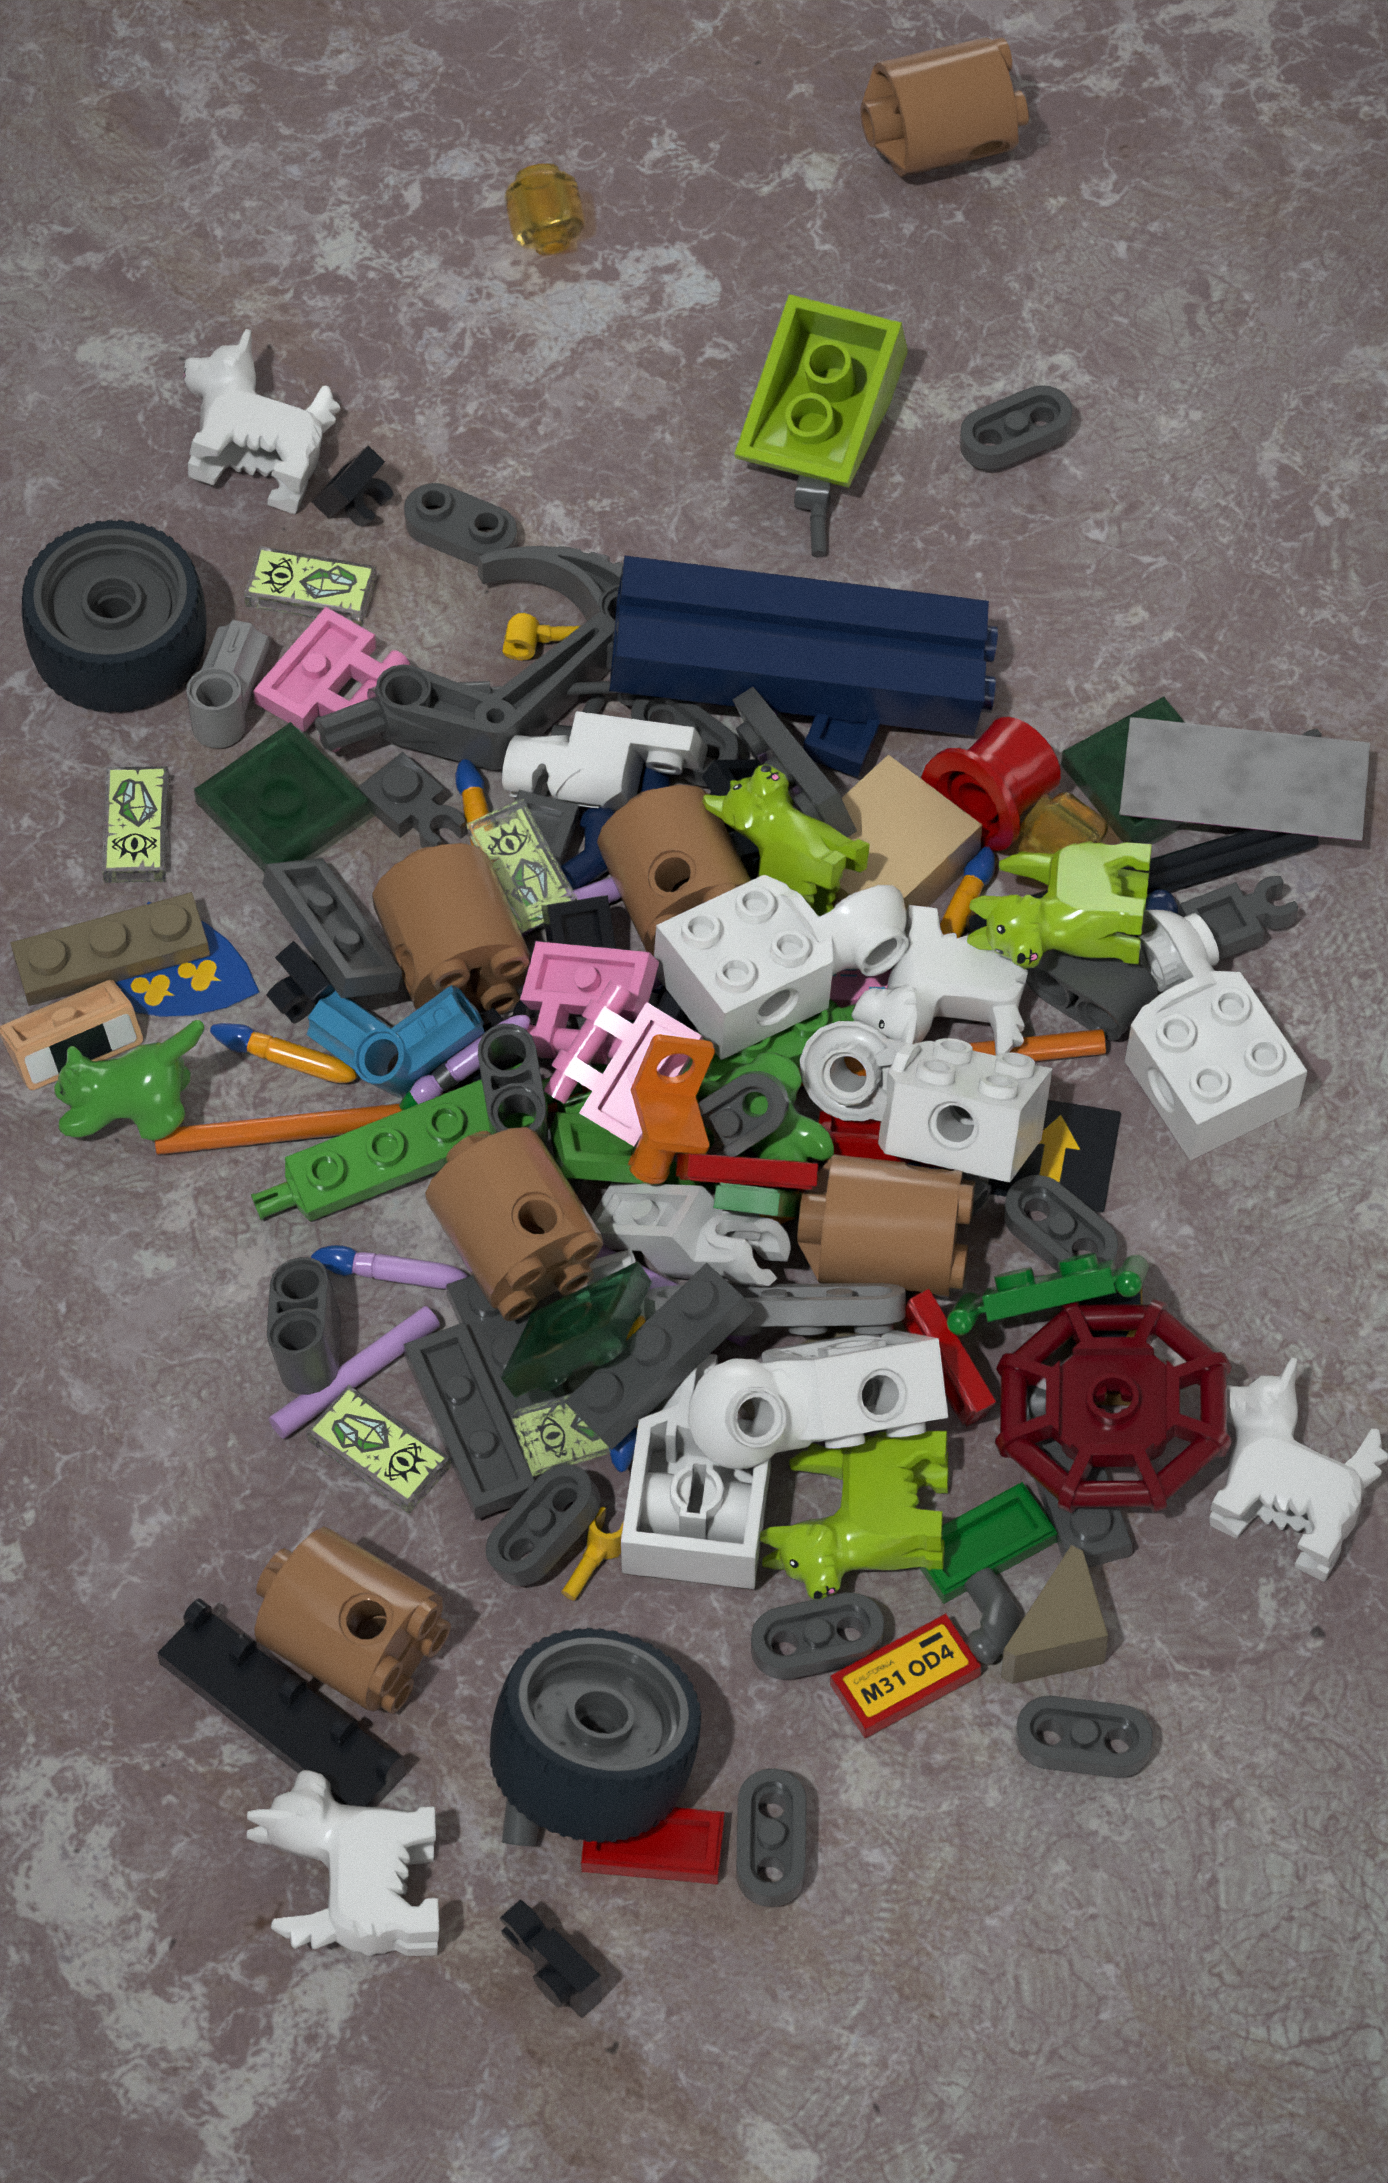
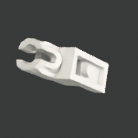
M576 711L570 737L567 735L532 737L515 735L506 751L502 770V784L504 790L510 791L509 796L517 797L519 790L546 796L549 790L555 799L584 807H601L617 810L636 796L644 762H646L648 768L665 774H681L683 768L703 770L708 746L695 727Z
M612 1182L591 1216L602 1234L604 1246L613 1250L630 1249L641 1251L659 1272L669 1278L690 1279L702 1266L708 1263L730 1285L736 1283L748 1286H770L777 1277L770 1269H760L753 1258V1249L764 1260L788 1261L791 1250L788 1233L779 1222L770 1218L760 1217L755 1213L713 1208L714 1198L703 1186Z

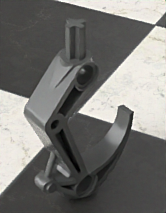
M566 546L515 547L478 556V577L482 584L511 579L543 584L558 591L573 602L582 612L587 622L503 686L490 687V681L455 682L412 665L392 666L382 672L377 679L375 687L368 689L367 700L315 719V726L320 734L322 746L325 750L332 751L380 733L385 740L395 745L456 761L467 759L475 766L498 770L503 769L507 748L515 735L541 736L585 694L617 693V699L620 703L633 706L635 700L640 695L609 691L610 681H600L611 670L617 591L623 562L613 564L607 555L596 552L586 553L582 552L581 549Z

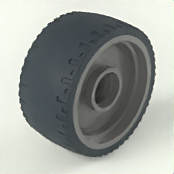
M124 520L95 521L92 524L86 523L84 526H77L71 531L64 532L62 536L54 538V541L52 543L49 542L46 548L38 553V557H35L32 561V566L28 569L22 589L21 612L23 630L30 656L43 681L47 683L48 687L53 689L58 696L61 695L63 699L71 701L76 706L80 705L85 709L90 708L98 712L133 711V709H143L145 706H151L158 701L165 700V697L171 696L177 689H180L183 683L190 679V675L196 671V666L199 665L204 652L207 617L204 594L191 558H189L185 549L183 550L178 542L176 543L171 536L168 537L163 531L156 530L155 527H149L146 524H139L130 520L129 522Z
M575 1628L571 1631L564 1630L561 1633L556 1632L549 1637L541 1638L539 1642L533 1643L530 1648L524 1650L523 1654L517 1658L497 1700L491 1726L489 1755L490 1766L492 1767L493 1777L496 1778V1784L501 1788L503 1796L508 1798V1802L514 1805L520 1814H524L529 1821L535 1822L537 1826L544 1827L549 1832L560 1834L559 1836L565 1838L567 1836L574 1840L580 1839L585 1840V1842L597 1841L604 1843V1841L616 1842L619 1839L626 1840L631 1836L636 1837L642 1832H648L651 1827H656L673 1810L687 1784L694 1765L700 1738L701 1711L700 1702L697 1701L698 1696L693 1690L692 1682H689L688 1676L681 1671V1667L675 1664L672 1658L663 1654V1651L659 1648L656 1649L652 1644L645 1643L642 1639L631 1637L626 1633L622 1634L617 1633L618 1631H607L601 1628Z

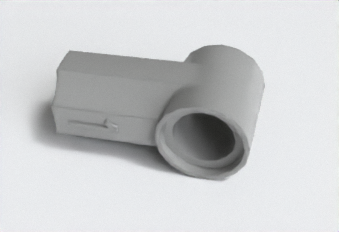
M232 620L226 626H219L202 669L194 674L187 683L186 693L192 732L201 744L210 748L231 746L239 741L246 731L245 711L270 650L268 636L260 633L251 623Z

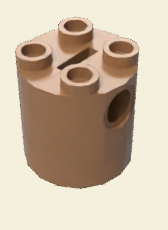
M984 37L877 62L873 66L860 107L862 127L868 144L872 148L875 147L888 159L895 173L903 177L1009 152L1018 145V126L1028 124L1029 112L1023 92L1021 90H1013L1009 74L1012 70V56L1006 39L1001 37L992 40Z
M680 784L646 790L634 796L602 826L597 840L600 854L646 952H650L653 956L656 925L751 881L723 820L706 810L702 802L704 795L710 794L698 786Z
M463 843L425 847L409 854L379 879L372 893L373 906L395 961L403 971L402 978L416 1009H419L450 985L459 988L465 997L476 1007L478 1013L486 1012L494 1007L501 1015L515 1007L520 1000L517 990L525 983L531 955L490 858L479 847Z
M527 1127L510 1128L493 1135L488 1131H479L467 1136L452 1147L446 1156L447 1163L432 1178L425 1192L426 1202L491 1307L498 1309L504 1320H517L532 1311L538 1301L559 1290L561 1295H570L582 1289L593 1279L594 1272L589 1265L596 1259L603 1246L602 1234L537 1132Z
M833 1155L818 1172L817 1185L813 1186L812 1189H804L802 1192L797 1242L819 1284L889 1283L905 1288V1291L923 1292L930 1289L934 1295L949 1298L950 1289L962 1290L963 1283L965 1282L968 1245L956 1244L958 1223L970 1224L975 1181L963 1179V1172L959 1170L929 1169L912 1166L905 1162Z
M325 1526L313 1531L293 1552L285 1548L279 1550L264 1568L256 1587V1593L264 1598L258 1611L254 1628L256 1641L355 1703L373 1712L383 1708L389 1713L394 1714L404 1705L414 1685V1680L410 1678L418 1667L424 1655L432 1658L439 1652L451 1629V1623L441 1618L443 1610L442 1596Z

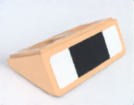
M109 979L0 1026V1037L23 1082L30 1090H36L58 1080L61 1069L66 1065L67 1050L70 1046L76 1047L83 1056L92 1061H103L134 1048L143 1042V1035L133 1006L113 979Z

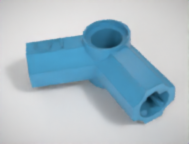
M453 985L443 990L393 1028L350 997L341 999L335 990L327 998L320 999L308 1016L309 1028L306 1035L354 1069L362 1080L391 1095L403 1098L419 1078L432 1075L434 1069L485 1033L483 1029L485 1023L476 1007L465 997L459 988ZM398 1053V1061L395 1068L387 1074L390 1060Z

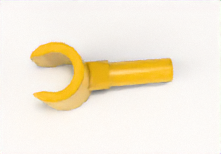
M518 613L508 621L502 649L503 654L513 660H529L535 655L537 642L562 641L580 626L540 625L534 616L527 613Z
M600 1507L597 1516L588 1526L587 1549L582 1555V1560L561 1591L570 1600H576L593 1571L600 1565L603 1559H613L621 1554V1537L624 1521L617 1532H601L606 1518L607 1508Z

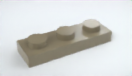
M192 892L10 942L28 1006L75 994L109 979L118 982L210 956L208 941Z

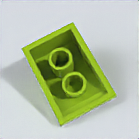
M789 294L734 453L735 459L849 488L890 406L908 353L902 322Z

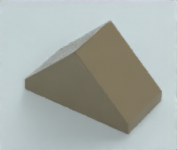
M1073 1545L1070 1546L1005 1646L1001 1678L1014 1684L1105 1663L1108 1633L1084 1552Z

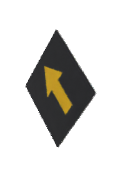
M1048 1100L1041 1141L1010 1183L989 1178L988 1184L992 1186L990 1195L1006 1197L1011 1186L1018 1180L1027 1176L1042 1175L1059 1182L1094 1212L1103 1213L1121 1112Z

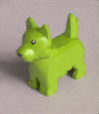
M767 764L760 765L755 769L752 777L739 781H730V790L726 796L704 795L702 802L706 810L721 818L726 824L751 840L758 847L760 854L758 877L766 875L787 884L791 890L797 891L802 895L818 917L834 909L831 903L836 899L835 893L840 890L839 880L843 877L842 871L844 868L860 873L867 869L870 844L860 839L851 840L830 825L793 808L794 802L788 793L789 782L786 775L773 766Z
M1087 841L1063 847L1055 854L1021 851L1018 854L1000 860L998 866L1001 871L1033 878L1047 884L1048 892L1042 898H1034L1031 895L1023 897L1019 895L1002 897L981 895L971 900L970 909L987 920V926L968 935L967 943L979 950H994L996 954L1011 959L1015 965L1023 969L1036 967L1043 953L1051 949L1077 957L1116 958L1123 960L1124 963L1138 964L1141 938L1129 935H1141L1149 873L1122 868L1127 866L1134 867L1136 870L1149 871L1152 844L1125 842L1117 845H1106L1105 843ZM1117 932H1124L1125 934H1129V935H1124V934H1120V933H1117Z
M926 1431L921 1434L904 1437H887L885 1432H879L873 1437L864 1436L865 1443L845 1448H826L811 1443L807 1451H802L789 1460V1466L791 1470L826 1474L842 1480L841 1507L832 1516L809 1519L792 1526L769 1527L761 1531L759 1540L777 1548L776 1551L762 1559V1566L774 1570H785L788 1577L805 1584L808 1596L814 1600L836 1595L840 1588L842 1576L851 1570H899L913 1567H925L928 1570L944 1569L943 1512L916 1508L919 1503L916 1493L922 1486H930L935 1493L948 1494L949 1455L947 1452V1431Z

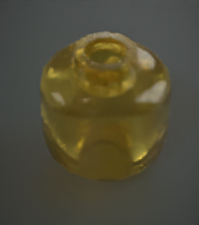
M549 163L536 164L521 169L516 173L515 180L509 184L504 194L510 229L515 241L524 247L535 248L536 253L540 255H554L567 250L570 246L569 241L577 237L585 226L580 192L574 176L565 171H560L559 166Z
M1062 792L1054 798L1045 793L1020 825L1019 836L1022 837L1019 845V852L1055 854L1059 849L1073 843L1080 844L1087 841L1102 843L1108 834V822L1069 792Z

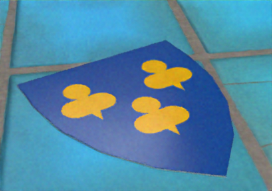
M203 921L201 922L208 941L210 956L115 982L132 1004L135 1013L157 1017L195 1016L225 1009L258 994L259 990L247 963L229 940Z

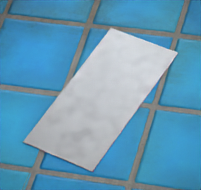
M1130 717L1120 815L1362 841L1370 743Z

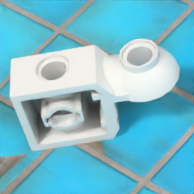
M762 875L656 925L654 957L659 961L656 976L704 1039L713 1043L715 1053L722 1060L828 1009L832 975L844 969H859L865 976H876L886 972L898 963L906 953L909 945L908 938L903 933L906 927L904 899L901 891L893 885H877L848 895L830 912L818 917L801 894L791 890L783 882Z
M1144 910L1142 933L1138 935V938H1141L1139 964L1151 974L1160 992L1163 991V993L1158 995L1149 1004L1144 1005L1131 1024L1125 1063L1191 1161L1298 1108L1307 1070L1241 972L1215 971L1213 969V966L1219 962L1218 947L1208 925L1199 915L1191 913L1182 917L1174 912L1165 910Z
M837 1021L819 1028L806 1041L800 1058L802 1083L810 1099L825 1113L843 1121H866L868 1119L882 1121L878 1144L884 1154L1009 1183L1042 1139L1052 1068L1035 1065V1061L1031 1057L1019 1053L1006 1052L995 1056L973 1051V1047L969 1043L958 1039L943 1038L935 1042L925 1041L916 1044L893 1040L884 1036L878 1029L860 1021ZM844 1056L853 1057L863 1064L866 1076H858L852 1073L844 1062Z
M892 1330L884 1334H855L765 1350L762 1353L763 1362L761 1363L754 1359L733 1358L713 1366L698 1381L689 1401L688 1424L695 1444L709 1460L726 1468L745 1469L767 1461L774 1453L805 1448L811 1445L812 1442L824 1441L826 1448H845L865 1443L864 1433L886 1430L887 1437H904L926 1432V1421L948 1418L939 1338ZM751 1399L755 1407V1418L752 1424L742 1431L737 1422V1414L740 1406L746 1400Z
M709 1354L654 1408L657 1409L656 1413L639 1419L621 1537L623 1574L755 1589L761 1545L759 1537L760 1532L763 1531L771 1472V1457L767 1461L747 1469L726 1468L705 1456L695 1444L688 1424L689 1401L698 1381L713 1366L718 1365V1355ZM737 1419L739 1428L742 1431L746 1430L753 1422L752 1420Z

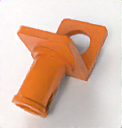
M662 1034L652 1037L630 1089L642 1130V1135L635 1152L628 1162V1165L631 1166L630 1172L637 1179L650 1184H660L668 1178L669 1169L677 1152L688 1154L707 1153L710 1144L696 1095L715 1053L711 1041ZM684 1054L693 1059L692 1066L682 1075L667 1077L657 1071L659 1063L667 1056Z

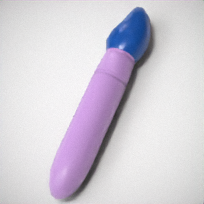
M343 1245L322 1247L311 1255V1258L320 1261L326 1269L342 1276L355 1273L367 1278L374 1277L378 1280L437 1289H447L446 1284L468 1277L465 1272L457 1267L444 1263L385 1254L377 1255L376 1253L368 1252L357 1253L354 1249Z

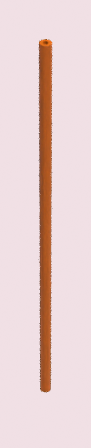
M1103 1029L1023 1037L1024 1043L1010 1051L1029 1056L1034 1061L1101 1055L1106 1053L1105 1035ZM994 1040L969 1043L973 1047V1051L996 1056ZM844 1056V1062L852 1073L858 1076H866L863 1064L853 1057ZM581 1084L583 1092L574 1094L569 1098L590 1092L591 1090ZM557 1102L548 1105L549 1113L558 1112ZM399 1103L182 1126L163 1139L155 1140L156 1154L160 1155L339 1136L402 1110L399 1107Z

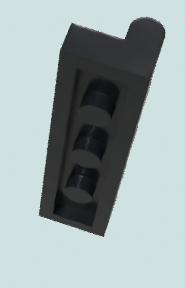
M201 1598L196 1599L190 1604L183 1616L184 1625L157 1652L160 1665L294 1771L299 1773L303 1770L322 1774L330 1782L331 1794L335 1802L341 1805L377 1807L406 1775L403 1756L394 1749L387 1750L358 1727V1721L348 1713H339L308 1688L306 1680L297 1673H288L257 1648L256 1641L245 1633L242 1635L238 1634L212 1613L211 1606Z

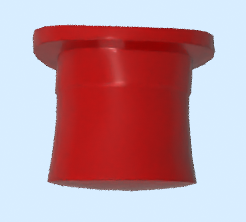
M1000 717L994 720L982 736L967 750L947 748L937 753L925 766L921 779L982 824L981 848L990 847L992 851H1001L1007 849L1018 839L1020 816L1035 803L1057 789L1061 780V769L1053 748L1035 728L1017 718Z

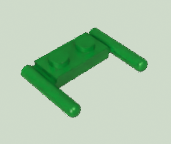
M1088 1253L1058 1261L1060 1272L1034 1277L1032 1267L1005 1272L994 1276L996 1286L987 1288L982 1298L973 1292L962 1295L947 1318V1327L955 1335H965L970 1332L981 1313L986 1312L989 1322L1108 1295L1117 1291L1122 1296L1133 1297L1140 1292L1147 1276L1149 1265L1144 1257L1131 1255L1125 1259L1121 1268L1116 1269L1114 1259L1098 1263L1096 1253Z

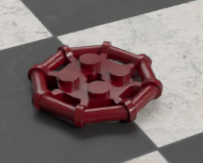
M1153 1299L1150 1304L1078 1305L1077 1302L1061 1305V1311L1015 1352L1005 1353L1001 1356L996 1367L998 1374L1001 1376L1000 1434L995 1438L994 1443L1001 1457L1012 1458L1058 1500L1059 1509L1072 1513L1077 1507H1150L1155 1513L1166 1509V1501L1215 1457L1226 1456L1232 1443L1231 1437L1227 1434V1375L1231 1372L1232 1367L1225 1353L1213 1351L1168 1312V1304L1163 1301ZM1090 1331H1136L1134 1337H1093ZM1071 1337L1076 1341L1077 1345L1072 1349L1073 1356L1061 1366L1060 1360L1052 1367L1042 1364L1044 1360ZM1158 1337L1186 1362L1173 1366L1166 1359L1165 1365L1154 1355V1348L1151 1346L1152 1341ZM1194 1384L1200 1385V1420L1180 1414V1390ZM1034 1385L1045 1389L1046 1414L1027 1421V1387ZM1108 1391H1120L1122 1401L1131 1403L1127 1408L1121 1409L1118 1413H1107L1105 1409L1098 1408L1095 1402L1105 1401ZM1051 1437L1061 1445L1065 1455L1074 1460L1069 1473L1062 1469L1035 1443ZM1174 1437L1191 1442L1157 1474L1155 1473L1150 1461L1162 1455L1168 1442ZM1092 1467H1134L1139 1480L1086 1481Z

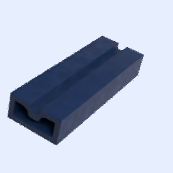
M624 555L617 591L609 691L735 706L733 699L754 687L772 711L808 716L824 714L829 715V718L865 723L868 719L878 720L882 725L974 736L981 712L991 713L993 708L996 678L994 676H986V662L993 663L998 627L988 625V600Z

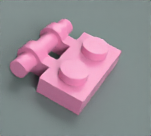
M325 607L253 690L255 704L305 732L318 716H324L367 700L368 689L376 686L377 679L383 671L396 665H410V662L405 655L396 650H392L382 663L373 659L370 655L376 649L375 634ZM350 678H353L362 683V686L348 701L338 695V693ZM337 748V749L332 750V751H333V752H337V751L340 750V748Z
M536 941L520 1000L530 1010H540L537 1024L529 1025L527 1029L536 1045L537 1056L555 1059L561 1049L566 1052L568 1051L580 1031L566 1028L569 1014L582 1015L591 999L596 1002L599 1000L610 980L632 993L619 1016L628 1020H636L646 1002L649 1003L659 961L650 952ZM608 1032L590 1063L609 1065L623 1041Z
M610 980L599 1000L596 1002L591 999L582 1016L586 1018V1021L568 1051L566 1052L561 1049L551 1064L556 1070L543 1091L565 1104L577 1083H581L592 1090V1093L579 1113L632 1146L637 1147L642 1130L630 1089L652 1037L657 1034L703 1040L704 1037L647 1002L633 1024L619 1016L632 993ZM609 1032L623 1042L602 1074L589 1066ZM684 1054L667 1056L659 1063L657 1071L667 1077L682 1075L691 1058Z

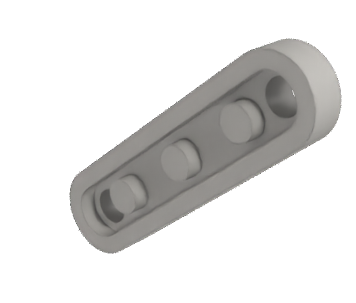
M895 1284L731 1285L755 1310L730 1334L732 1336L755 1335L763 1331V1326H788L789 1332L795 1335H816L828 1331V1326L854 1325L856 1333L875 1335L891 1332L893 1330V1323L901 1321L906 1317L905 1288ZM683 1285L664 1286L646 1291L644 1293L645 1320L647 1321Z

